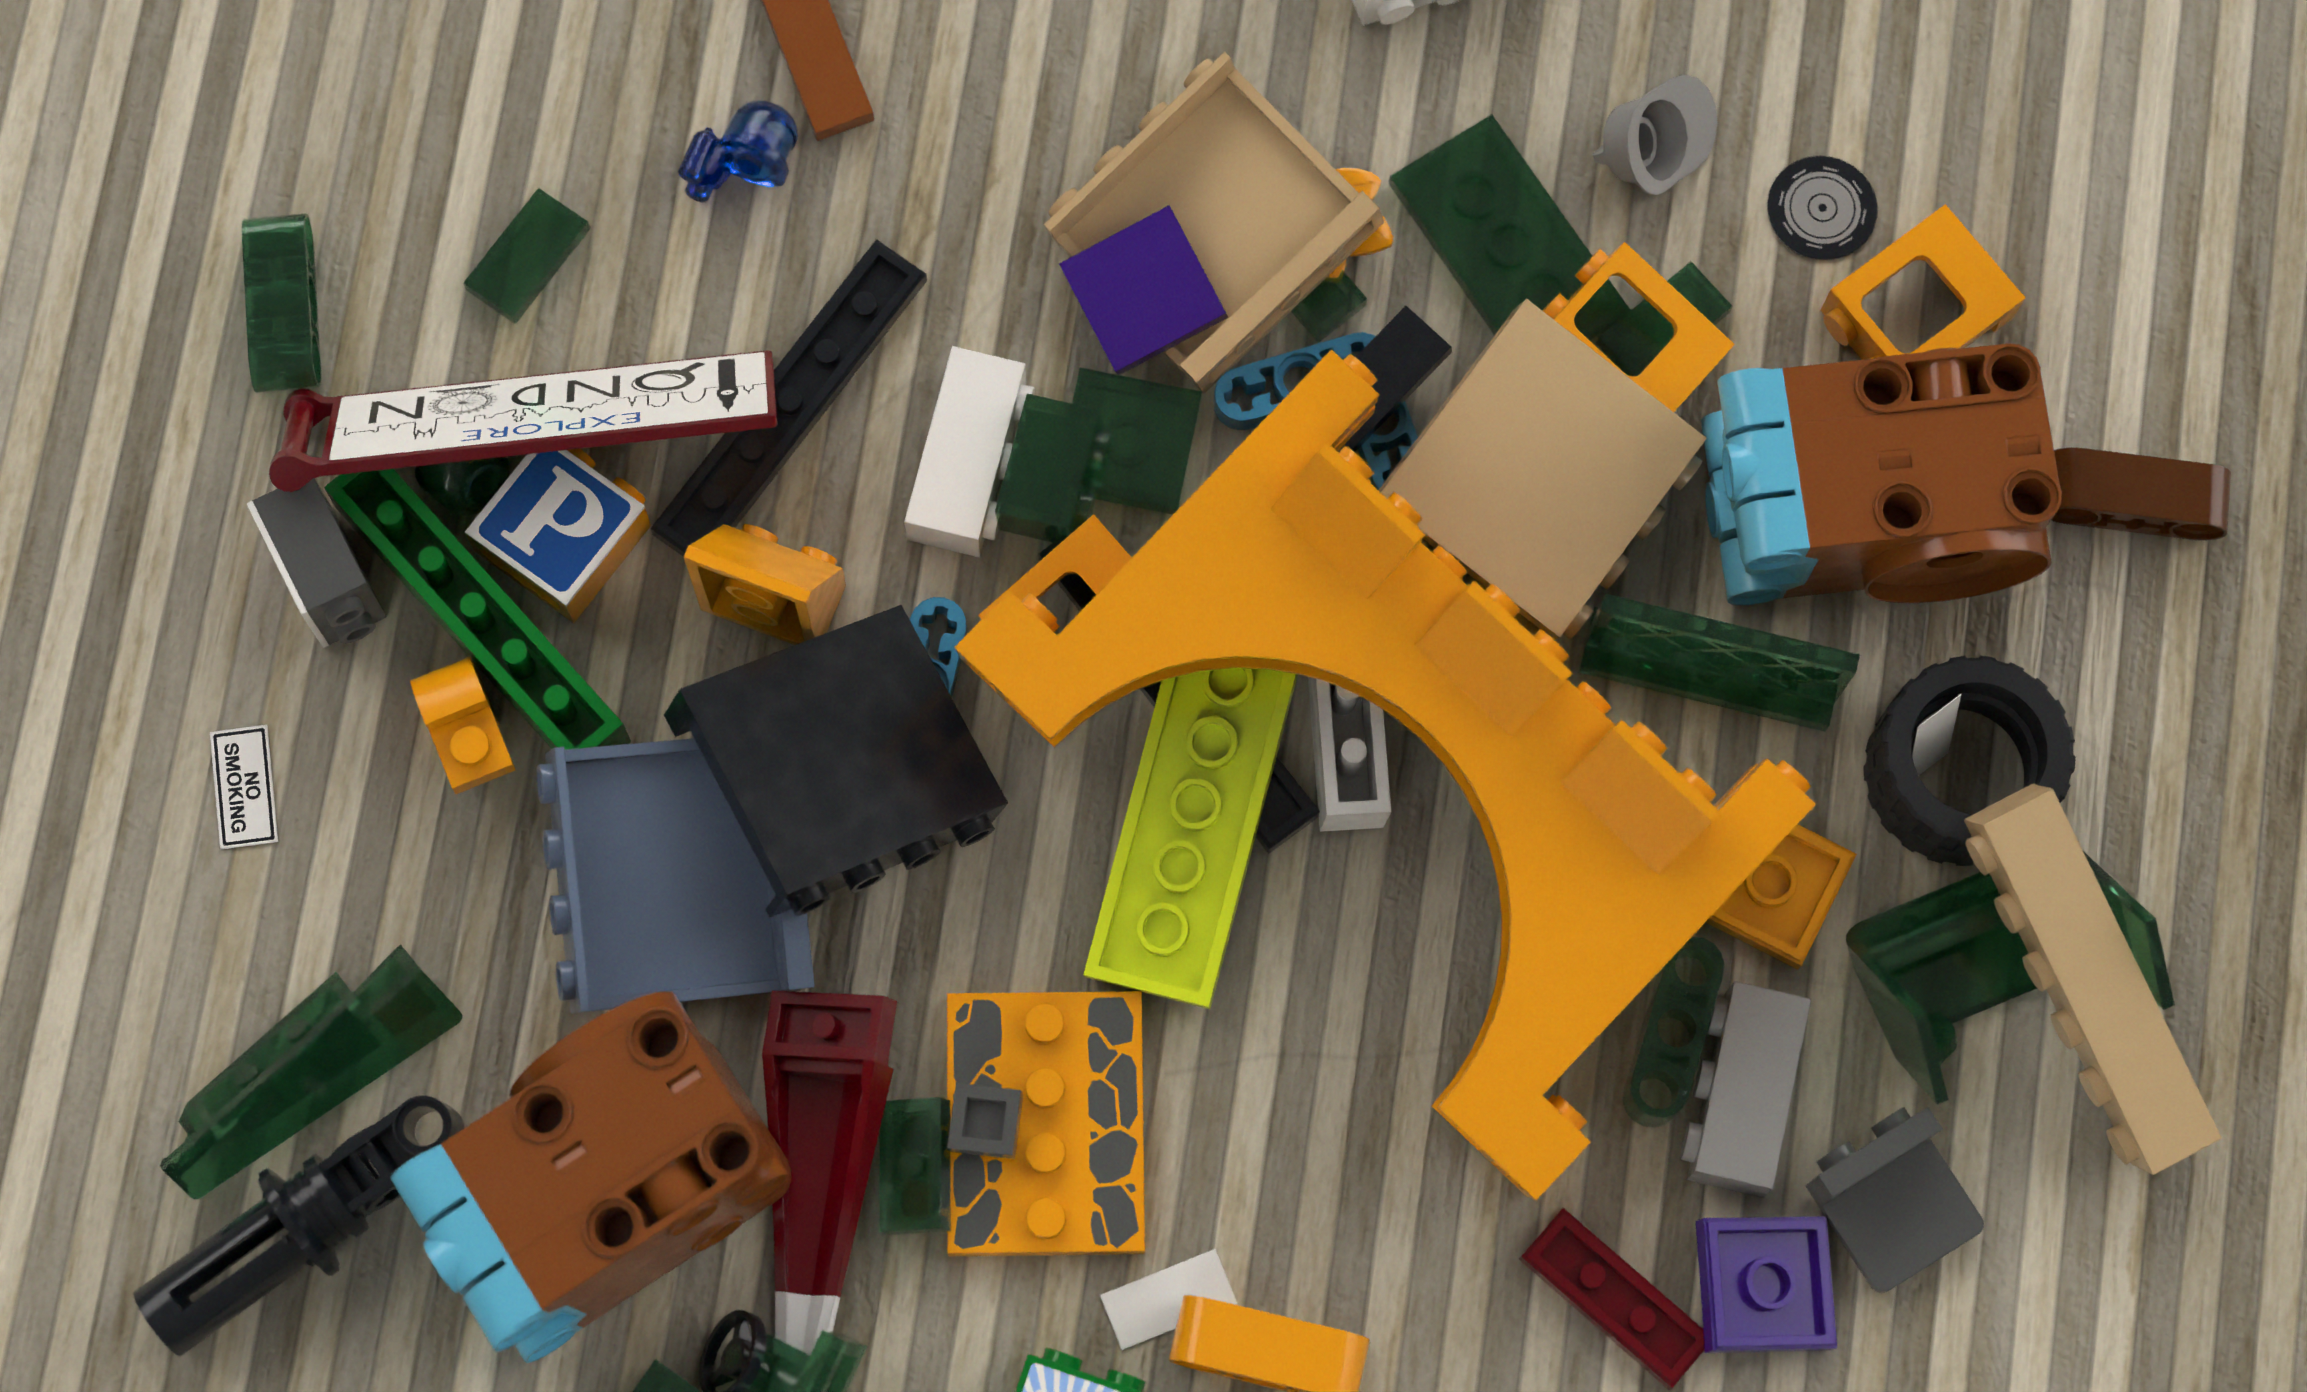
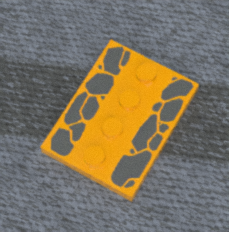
M1142 991L947 993V1146L956 1083L1021 1090L1024 1094L1015 1159L950 1152L947 1148L948 1257L1145 1254Z

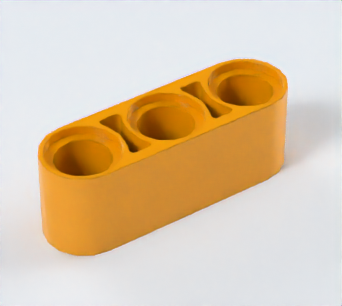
M1184 1295L1168 1361L1185 1368L1286 1392H1359L1370 1339L1352 1332L1204 1297Z

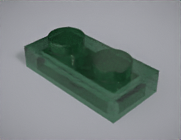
M942 1097L886 1101L880 1126L881 1233L896 1235L951 1231L950 1151L947 1148L950 1131V1100Z

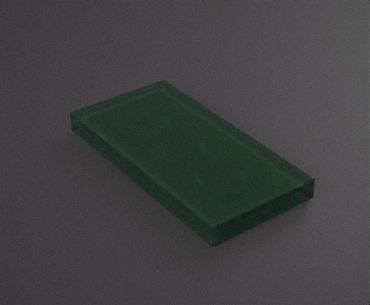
M1492 114L1389 177V186L1494 335L1511 312L1526 298L1543 310L1559 293L1568 300L1582 285L1575 277V274L1592 257V254ZM1608 278L1576 313L1574 323L1576 328L1591 341L1628 318L1631 310Z

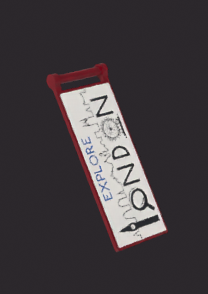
M757 351L337 397H325L312 390L300 388L291 392L285 400L283 415L287 424L281 450L274 455L271 461L269 477L276 488L285 492H293L301 489L310 480L321 476L773 428L777 426V410L772 351ZM330 416L322 457L306 455L312 428L325 417Z

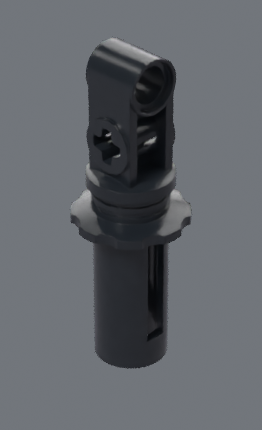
M424 1095L415 1096L406 1100L374 1125L359 1131L347 1139L327 1159L323 1160L317 1154L309 1157L303 1162V1171L297 1172L293 1178L285 1181L269 1168L264 1169L258 1174L260 1177L258 1182L263 1191L261 1201L133 1292L136 1304L145 1320L159 1339L174 1354L182 1356L305 1266L310 1265L314 1267V1263L326 1275L333 1276L340 1270V1263L334 1247L339 1242L347 1239L349 1234L358 1237L367 1231L369 1225L366 1217L401 1196L391 1180L394 1172L412 1158L435 1148L464 1129V1122L460 1114L454 1108L436 1098ZM438 1112L443 1122L440 1137L430 1145L420 1146L415 1138L417 1122L427 1113ZM284 1228L289 1232L283 1235L282 1239L199 1299L194 1302L191 1301L189 1298L191 1295Z

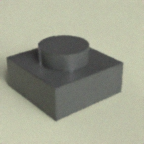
M956 1083L948 1150L957 1153L1015 1159L1023 1092L1016 1089Z

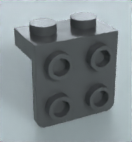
M1903 1107L1871 1127L1877 1139L1856 1151L1851 1142L1848 1141L1816 1162L1822 1173L1806 1185L1809 1193L1824 1216H1827L1828 1222L1870 1287L1879 1293L1888 1292L1980 1234L1984 1227L1983 1218L1931 1141V1138L1943 1128L1929 1107L1912 1117Z

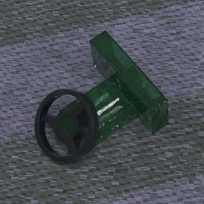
M735 1310L719 1321L704 1346L699 1365V1383L702 1392H717L716 1387L736 1380L734 1384L723 1392H847L868 1346L847 1335L822 1330L810 1355L766 1333L764 1323L757 1315L745 1310ZM734 1328L733 1338L723 1351L720 1366L714 1371L715 1360L720 1346L728 1333Z

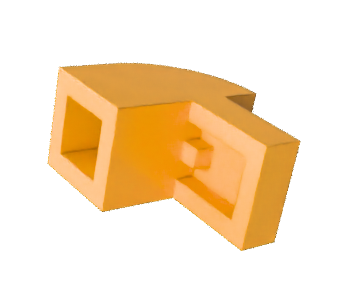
M471 656L410 680L420 713L431 734L455 794L516 771L498 726L500 725Z

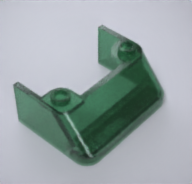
M2084 852L2157 1005L2162 1010L2175 1006L2156 918ZM1981 872L1869 917L1855 924L1846 934V944L1851 963L1894 1057L1937 1105L1949 1100L1940 1064L1956 1050L1958 1045L1956 1031L1952 1024L2037 989L2022 961V957L2029 953L2019 932L2011 933L1997 912L1994 899L2000 896V893L1990 873L1987 875H1983Z

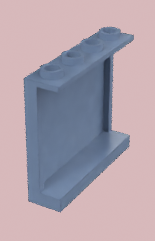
M694 738L567 750L564 747H558L545 753L546 764L537 765L536 772L540 803H550L552 830H544L543 851L547 869L557 870L559 895L550 896V921L553 934H563L565 961H558L556 963V983L560 1001H570L571 1014L613 1009L638 997L661 991L673 992L680 1002L769 993L772 990L788 991L815 987L807 913L795 916L792 909L769 918L765 909L776 894Z

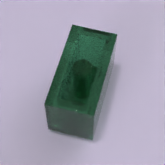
M1027 393L995 509L999 530L1060 544L1092 516L1096 493L1087 491L1093 469L1103 471L1111 443V434L1103 432L1101 410Z

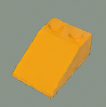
M723 524L688 546L684 555V561L700 610L794 645L827 633L846 587L843 568L836 566L837 559L832 555L810 546H803L801 551L798 552L777 544L779 539L773 533L750 524H744L741 530Z

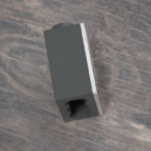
M315 478L297 491L285 492L277 488L246 503L302 617L323 648L339 640L343 644L360 640L374 631L376 622L387 617L333 508Z

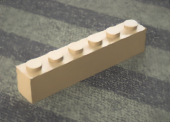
M2031 784L1964 819L1972 838L1966 840L1967 850L1979 871L1983 875L1990 873L2000 893V896L1994 899L1997 912L2011 933L2019 932L2029 953L2022 957L2024 967L2034 985L2040 991L2047 990L2057 1012L2050 1015L2053 1027L2068 1049L2075 1047L2085 1068L2078 1073L2080 1082L2094 1105L2097 1107L2103 1105L2113 1127L2107 1129V1137L2119 1159L2126 1165L2131 1163L2155 1175L2222 1139L2054 790Z

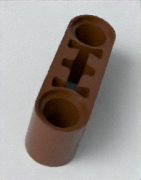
M2077 447L2054 450L2062 491V501L2057 513L2051 520L2053 522L2201 541L2216 540L2227 535L2231 472L2225 467L2208 463Z

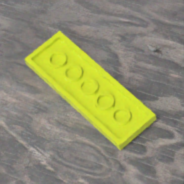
M1230 668L1200 671L1161 681L1083 973L1086 978L1211 1009L1298 674L1269 669Z

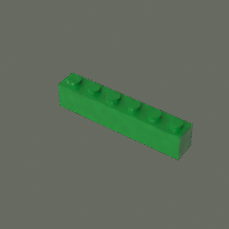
M394 469L339 474L324 487L337 511L468 656H471L478 668L551 749L564 747L567 750L623 745L631 742L623 722Z

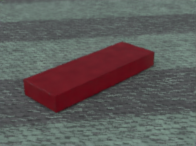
M1564 1208L1560 1210L1519 1258L1523 1264L1668 1390H1671L1704 1352L1703 1328Z

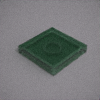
M1080 368L1055 479L1054 491L1174 514L1179 509L1202 400V391Z

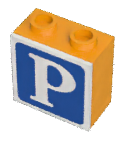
M582 449L527 454L467 528L465 534L474 552L568 620L575 623L651 527L646 508L643 505L646 499L625 480L616 477L611 482L595 471L593 468L596 466V463Z

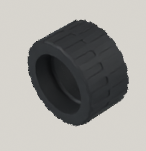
M1980 655L1979 658H1966V656L1950 658L1947 662L1935 663L1923 669L1918 677L1915 679L1911 678L1901 688L1875 724L1876 729L1868 739L1865 750L1867 759L1863 770L1864 781H1867L1869 790L1867 796L1872 809L1877 811L1881 818L1880 823L1888 833L1895 835L1902 842V846L1913 853L1916 851L1926 856L1927 860L1937 863H1956V866H1972L1974 864L1966 846V840L1972 838L1964 821V819L1973 814L1955 810L1932 795L1916 771L1911 750V741L1919 724L1927 716L1939 711L1960 694L1961 699L1958 709L1972 711L1991 719L2011 737L2023 763V788L2031 784L2052 788L2060 803L2065 799L2071 786L2069 784L2070 776L2075 771L2076 756L2073 755L2075 739L2072 727H2069L2064 714L2066 712L2059 700L2054 699L2047 690L2048 687L2039 678H2033L2023 671L2024 668L2016 664L1997 661L1995 657Z

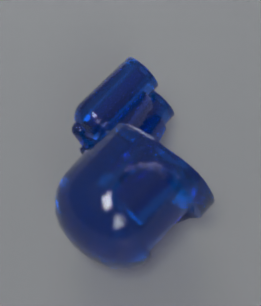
M755 100L742 105L734 113L722 138L718 139L710 127L698 131L694 134L678 169L679 176L688 182L685 188L686 194L695 201L707 202L713 190L719 189L731 175L767 187H780L784 185L789 174L786 160L798 139L796 123L783 107L773 102Z

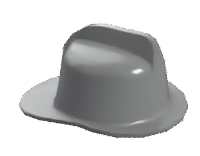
M1680 75L1668 79L1641 98L1617 106L1607 117L1603 145L1593 153L1594 161L1599 164L1608 165L1610 171L1618 179L1637 184L1644 193L1656 196L1667 191L1671 186L1694 172L1708 158L1715 142L1717 129L1716 106L1708 87L1696 77Z

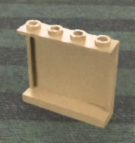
M1226 52L1214 62L1206 59L1197 65L1184 81L1183 85L1186 89L1169 105L1161 102L1152 108L1139 124L1138 128L1141 132L1124 148L1121 145H1116L1107 151L1094 167L1093 171L1096 175L1079 191L1076 188H1071L1062 194L1051 206L1048 213L1051 218L1044 224L1051 237L1072 257L1170 205L1229 317L1163 352L1203 394L1384 223L1380 208L1363 191L1358 193L1239 73L1231 57Z
M1526 298L1511 312L1378 491L1386 498L1393 492L1403 497L1421 515L1423 520L1418 526L1425 534L1423 539L1434 548L1439 545L1447 550L1460 562L1470 576L1486 588L1492 583L1501 589L1520 609L1519 613L1531 623L1546 632L1554 640L1560 638L1562 634L1571 639L1593 612V609L1586 602L1599 584L1607 590L1628 565L1630 559L1622 553L1635 535L1644 540L1664 516L1666 509L1660 506L1659 503L1671 486L1680 491L1699 469L1702 460L1695 454L1707 438Z

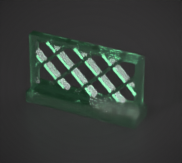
M1605 593L1599 607H1594L1591 614L1578 673L1826 732L1830 726L1834 704L1857 672L1860 654Z

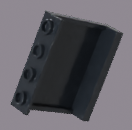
M902 605L681 688L664 713V717L675 737L691 731L776 894L765 909L769 918L792 909L795 916L809 913L826 903L830 899L829 893L848 886L851 893L864 890L880 881L886 875L884 870L903 863L906 870L917 868L935 858L941 852L939 847L956 840L960 847L972 845L994 831L995 828L992 822L1008 804Z

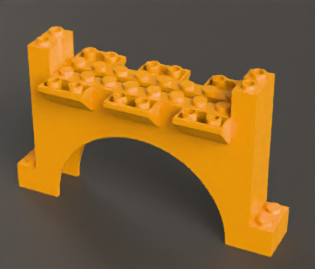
M1331 349L1058 635L1054 633L1060 627L1057 624L1058 619L1038 599L1029 593L1020 601L1009 590L954 648L961 660L1054 748L1080 724L1104 707L1138 689L1177 676L1200 671L1230 668L1269 669L1303 675L1328 682L1335 686L1337 685L1380 707L1415 734L1446 767L1463 791L1480 824L1492 858L1498 884L1501 913L1500 957L1495 987L1485 1020L1469 1054L1452 1081L1433 1102L1431 1107L1525 1196L1537 1200L1591 1143L1580 1132L1587 1124V1120L1560 1095L1556 1097L1552 1094L1548 1100L1542 1095L1795 828L1816 803L1805 794L1811 788V785L1794 767L1784 760H1781L1776 766L1767 758L1759 764L1751 766L1713 805L1710 802L1716 796L1715 791L1691 769L1686 768L1682 773L1677 772L1661 756L1667 750V747L1649 728L1641 722H1637L1633 727L1627 725L1623 720L1614 724L1606 716L1607 712L1611 709L1610 704L1593 687L1584 681L1575 687L1567 680L1572 672L1563 663L1569 658V655L1551 636L1541 629L1534 636L1515 619V616L1520 612L1518 606L1494 584L1491 583L1485 590L1475 581L1467 586L1462 581V577L1467 571L1456 558L1439 545L1431 552L1422 543L1425 534L1418 526L1423 520L1421 515L1396 492H1393L1388 498L1379 492L1369 479L1374 472L1350 448L1345 446L1338 453L1340 448L1374 414L1379 394L1372 387L1377 382L1376 377L1360 360L1351 354H1348L1342 360Z

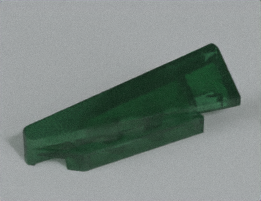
M401 944L391 952L355 991L335 972L186 1103L178 1122L187 1133V1136L177 1149L162 1159L160 1163L161 1169L192 1199L202 1198L460 1023L462 1013Z

